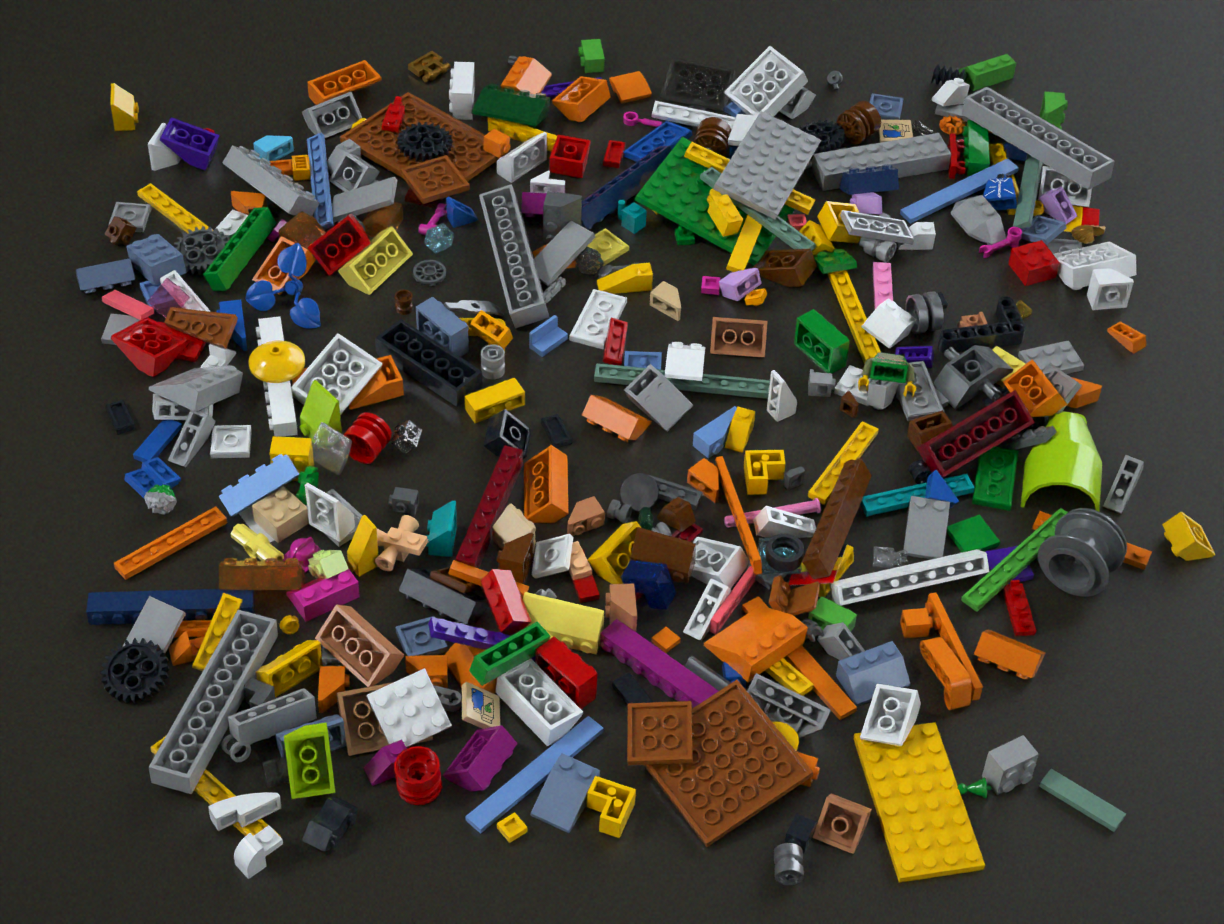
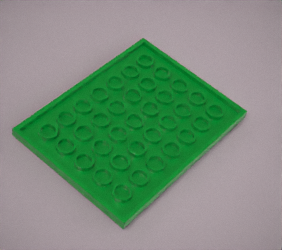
M682 137L636 195L635 201L732 253L748 214L735 205L743 218L738 234L722 236L707 212L709 208L707 197L713 188L700 179V175L709 168L684 157L691 141ZM784 204L778 216L788 222V214H793L796 209ZM764 226L761 228L748 261L752 265L759 262L777 237Z

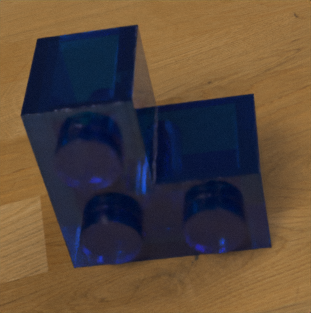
M630 560L621 576L623 584H634L636 593H644L649 608L667 610L677 593L666 564Z

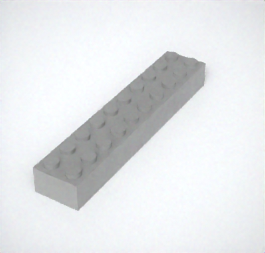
M986 87L965 97L962 115L1043 162L1045 165L1050 166L1082 187L1089 190L1111 178L1114 160L994 90Z
M512 184L480 194L479 197L509 314L515 328L549 318L519 203Z
M237 610L149 765L151 783L189 794L193 793L229 727L228 716L236 714L245 697V685L250 678L255 679V672L262 666L278 637L275 619Z

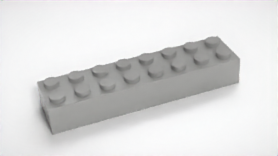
M935 133L813 154L811 170L822 191L840 188L843 172L849 171L850 168L866 170L865 167L868 166L882 168V165L890 164L898 169V178L948 170L951 153L940 134Z

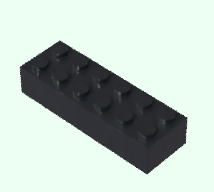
M402 319L375 338L376 354L381 357L391 355L397 368L456 407L465 401L466 395L477 392L483 387L481 370Z

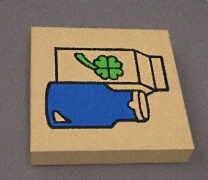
M881 120V127L878 130L880 143L913 137L911 120Z
M465 682L462 685V720L482 729L500 726V697Z

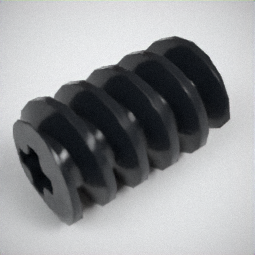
M937 64L931 83L936 80L937 85L941 81L942 85H944L946 81L954 80V78L963 79L965 83L967 74H965V69L959 73V68L953 71L952 66H950L946 70V65H944L940 69V64Z

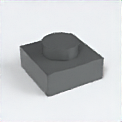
M799 466L785 473L783 486L787 490L804 484L805 470L803 467Z

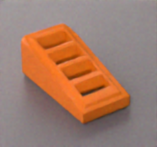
M1121 321L1107 329L1111 336L1133 354L1146 347V335Z

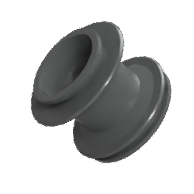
M1087 508L1074 509L1058 520L1055 526V536L1045 539L1040 545L1038 561L1045 576L1061 590L1081 597L1095 596L1106 588L1109 581V572L1118 569L1122 565L1127 552V541L1121 528L1105 514Z

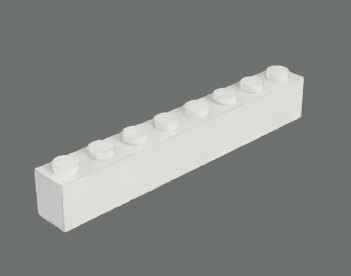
M280 317L258 319L259 327H256L257 338L261 337V339L257 340L258 346L274 340L284 341ZM290 380L282 383L263 381L264 390H268V392H265L266 403H270V405H267L268 417L272 416V419H268L270 430H274V436L276 437L298 435Z
M976 549L829 583L832 601L841 606L989 572L987 553Z

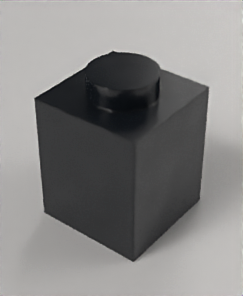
M796 813L786 832L785 843L797 844L805 853L813 838L817 822Z

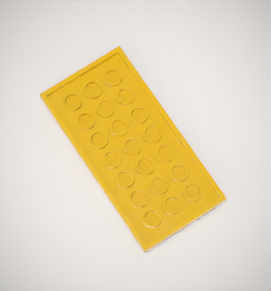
M936 722L913 725L902 746L861 740V733H855L853 739L899 883L984 870L985 863Z

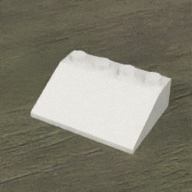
M769 46L724 93L746 115L758 116L762 111L774 117L808 80L804 71Z
M1112 242L1054 253V256L1060 262L1057 271L1064 284L1073 290H1081L1082 287L1089 286L1093 270L1111 268L1129 278L1136 275V255Z
M337 333L291 387L292 396L302 404H305L311 384L316 380L339 401L341 415L383 363Z

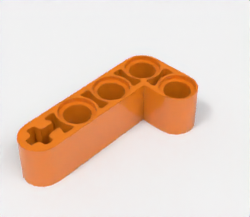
M937 637L921 641L920 650L923 658L944 686V700L947 708L953 710L970 706V676L944 639Z

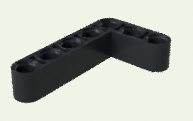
M1002 296L998 300L996 317L999 323L942 330L939 336L938 350L945 353L947 349L953 347L957 352H964L974 345L989 348L1019 345L1023 341L1026 326L1014 300L1011 297Z

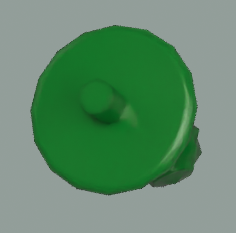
M985 777L968 786L963 783L957 785L961 795L968 791L985 799L987 798V790L992 789L991 785L987 786Z

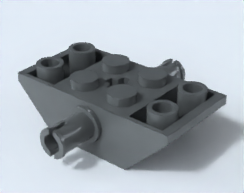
M974 345L961 355L953 347H950L944 353V356L950 362L944 366L933 385L949 400V404L956 410L981 392H985L993 401L996 398L998 399L1001 391L993 384L1013 372V369L989 347Z

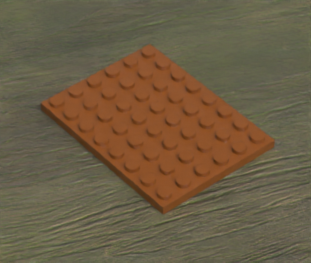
M409 92L401 96L403 97L402 103L405 105V115L399 132L382 130V123L388 106L340 136L341 143L351 139L360 146L362 155L402 177L400 175L401 168L422 163V159L416 162V158L409 160V156L404 157V153H400L397 145V137L401 130H406V126L411 128V124L417 126L418 122L421 125H424L425 122H427V125L434 123V126L440 125V129L445 127V131H449V135H452L451 151H448L447 156L467 182L500 159L483 150L485 134Z

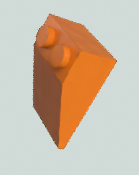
M281 236L252 280L254 282L261 280L269 281L272 284V291L285 288V284L292 279L288 276L289 273H284L279 269L277 259L284 249L295 243ZM304 247L302 248L307 265L303 275L296 277L298 280L307 274L316 260L310 251Z

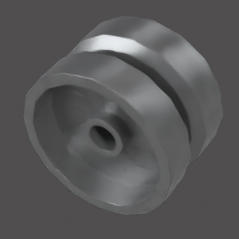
M933 291L923 293L922 296L920 294L908 295L906 299V312L916 319L911 331L914 334L925 333L927 330H941L944 322V313L938 294Z

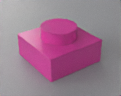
M703 276L701 293L719 295L720 277Z

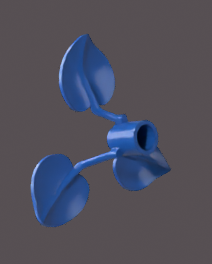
M295 243L284 249L277 259L279 269L284 273H289L288 276L292 280L285 284V288L272 291V284L269 281H257L248 289L246 301L257 310L267 311L275 304L276 299L273 294L286 291L289 295H296L294 300L296 306L290 310L292 321L303 328H317L321 326L320 311L317 303L311 298H303L298 302V298L301 295L300 292L303 290V284L296 277L303 275L307 263L303 248L299 243Z

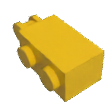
M711 189L707 197V202L709 203L707 212L723 237L738 234L743 222L742 216L728 194L721 195L720 192Z

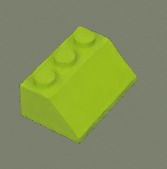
M327 723L305 725L285 735L284 743L291 798L296 799L335 793Z

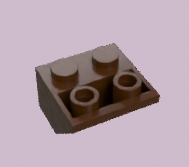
M941 410L911 420L907 437L916 448L949 429L953 424L944 411Z

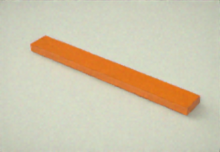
M723 456L716 457L718 477L755 575L762 574L761 557Z
M758 596L744 603L742 610L748 614L760 605L768 606ZM802 645L784 657L795 669L814 684L813 691L839 720L857 711V706Z

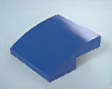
M159 457L142 462L141 469L126 473L124 480L144 498L146 492L155 485H169L172 489L181 481V478Z

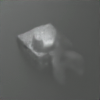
M874 546L873 566L893 568V564L905 566L908 562V552L903 550L894 552V548Z

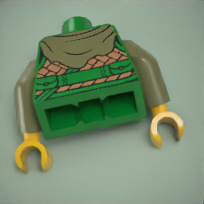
M880 352L875 357L866 360L861 375L862 378L858 380L859 390L862 385H865L866 391H868V378L906 383L903 395L906 397L907 391L912 393V397H914L916 386L913 385L914 367L906 361L904 356Z

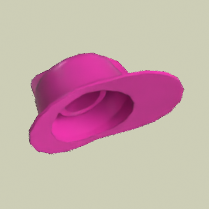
M312 537L295 540L291 544L290 550L284 555V559L279 566L280 571L288 577H297L309 570L308 565L310 563L308 559L313 558V554L321 549L314 543Z

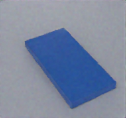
M666 121L623 151L624 157L637 162L658 146H670L672 150L682 137L686 139L691 137L692 130Z

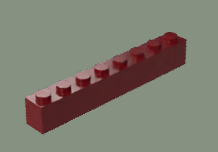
M504 445L455 561L478 569L480 568L492 539V527L503 513L523 466L522 449Z

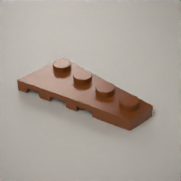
M171 307L165 324L170 328L226 349L238 317L236 314Z

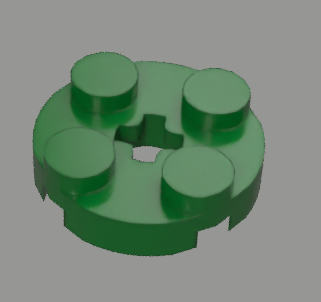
M308 466L304 472L301 471L299 474L298 483L301 484L296 497L304 505H307L305 484L309 483L316 488L318 487L319 472H315L318 470L317 467Z

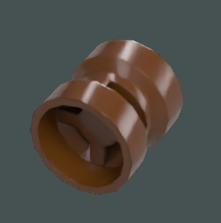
M399 290L395 293V310L401 315H407L413 311V296L409 290Z

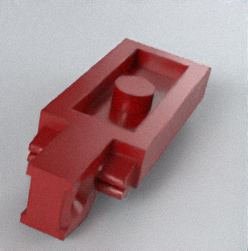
M396 96L394 104L390 103L382 123V130L399 132L405 115V105L402 103L403 97Z

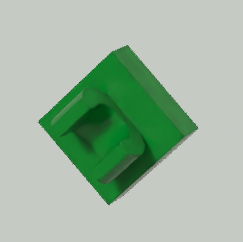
M681 225L678 229H675L677 245L695 244V237L692 231L682 228Z

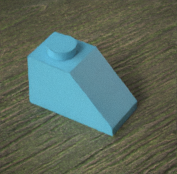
M267 135L253 143L254 151L260 154V158L268 161H276L294 151L293 138L291 136Z

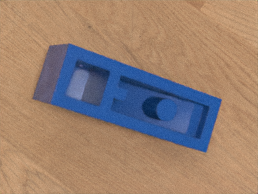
M241 300L219 302L220 309L217 310L218 313L236 314L238 317L231 338L243 351H247Z

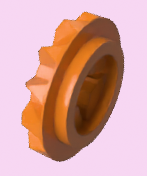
M951 115L943 117L939 124L943 132L956 135L963 133V127L966 126V122L962 118L952 117Z

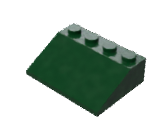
M489 84L482 89L471 114L537 126L548 117L551 97H546V94L543 93L531 94L528 90L515 91L512 87L500 88L497 84Z

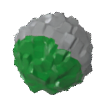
M155 485L144 496L145 503L148 509H152V513L168 514L177 503L175 494L169 485Z

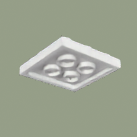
M425 668L367 694L369 703L388 744L402 739L407 748L452 726Z

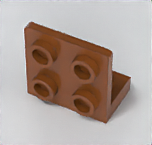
M781 575L774 577L769 604L772 609L793 616L811 612L817 606L820 584L817 581L791 590L788 582H785Z

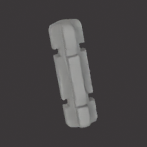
M558 277L543 292L546 303L566 285L565 278Z

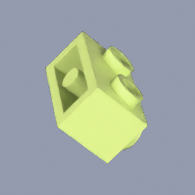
M320 550L313 554V558L308 559L310 563L308 565L309 571L315 578L328 579L349 569L341 550Z

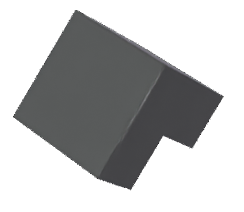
M250 678L244 687L246 703L250 704V708L276 699L274 686Z

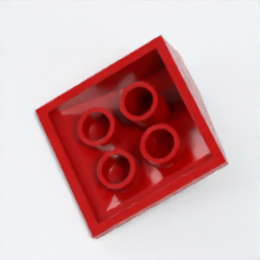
M148 317L111 335V340L136 368L152 377L165 371L178 354L190 343V338Z

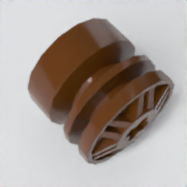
M859 101L850 109L841 113L836 123H839V126H842L844 129L845 140L856 145L877 132L882 122L881 116L874 105L867 101Z
M705 118L700 122L693 142L725 157L729 147L730 125L720 118Z

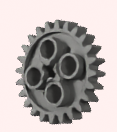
M202 226L201 230L195 227V231L189 229V234L182 233L183 238L178 237V242H174V248L183 254L186 273L191 271L193 275L198 271V274L201 275L202 271H206L228 243L227 236H224L223 232L219 233L217 228L212 231V227H209L207 230H205L204 226Z

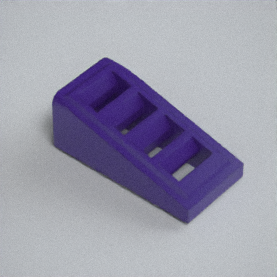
M933 346L896 347L895 355L905 354V359L908 363L924 361L926 368H933Z

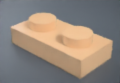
M578 541L572 544L569 572L573 580L592 575L591 566Z

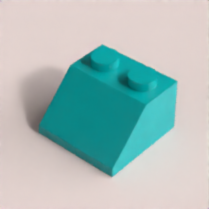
M451 501L434 511L432 520H428L427 531L430 533L426 535L428 543L425 547H428L429 555L453 556L457 530L456 501Z

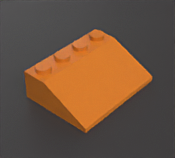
M760 605L704 642V646L738 672L744 680L749 682L756 673L761 674L803 645L808 627L791 614Z

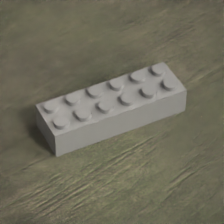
M232 145L223 161L224 165L287 213L307 220L311 219L320 203L314 199L315 195L308 191L305 192L303 190L304 187L298 183H293L291 177L285 174L282 175V171L279 168L270 166L271 162L260 158V154L256 151L251 150L249 152L243 146L238 148Z

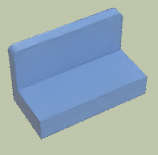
M556 315L529 333V348L541 357L568 339V334L558 327V317Z
M625 351L624 366L647 368L651 364L654 368L661 370L662 352Z

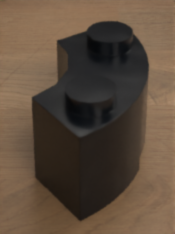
M338 797L327 798L321 811L315 818L309 821L302 841L324 852L331 848H336L348 827L353 826L356 822L358 807Z

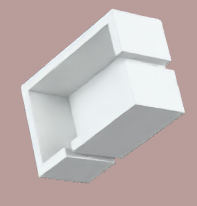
M455 62L454 69L451 68V78L453 79H450L449 112H452L453 117L456 119L473 120V114L471 113L474 106L475 93L474 62Z

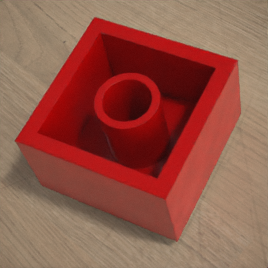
M1042 240L1012 248L1008 262L1025 286L1056 278L1060 263Z

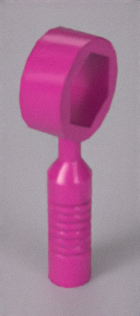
M631 111L626 112L623 116V122L628 126H634L638 122L652 127H659L663 124L661 121L646 118L638 119V114Z

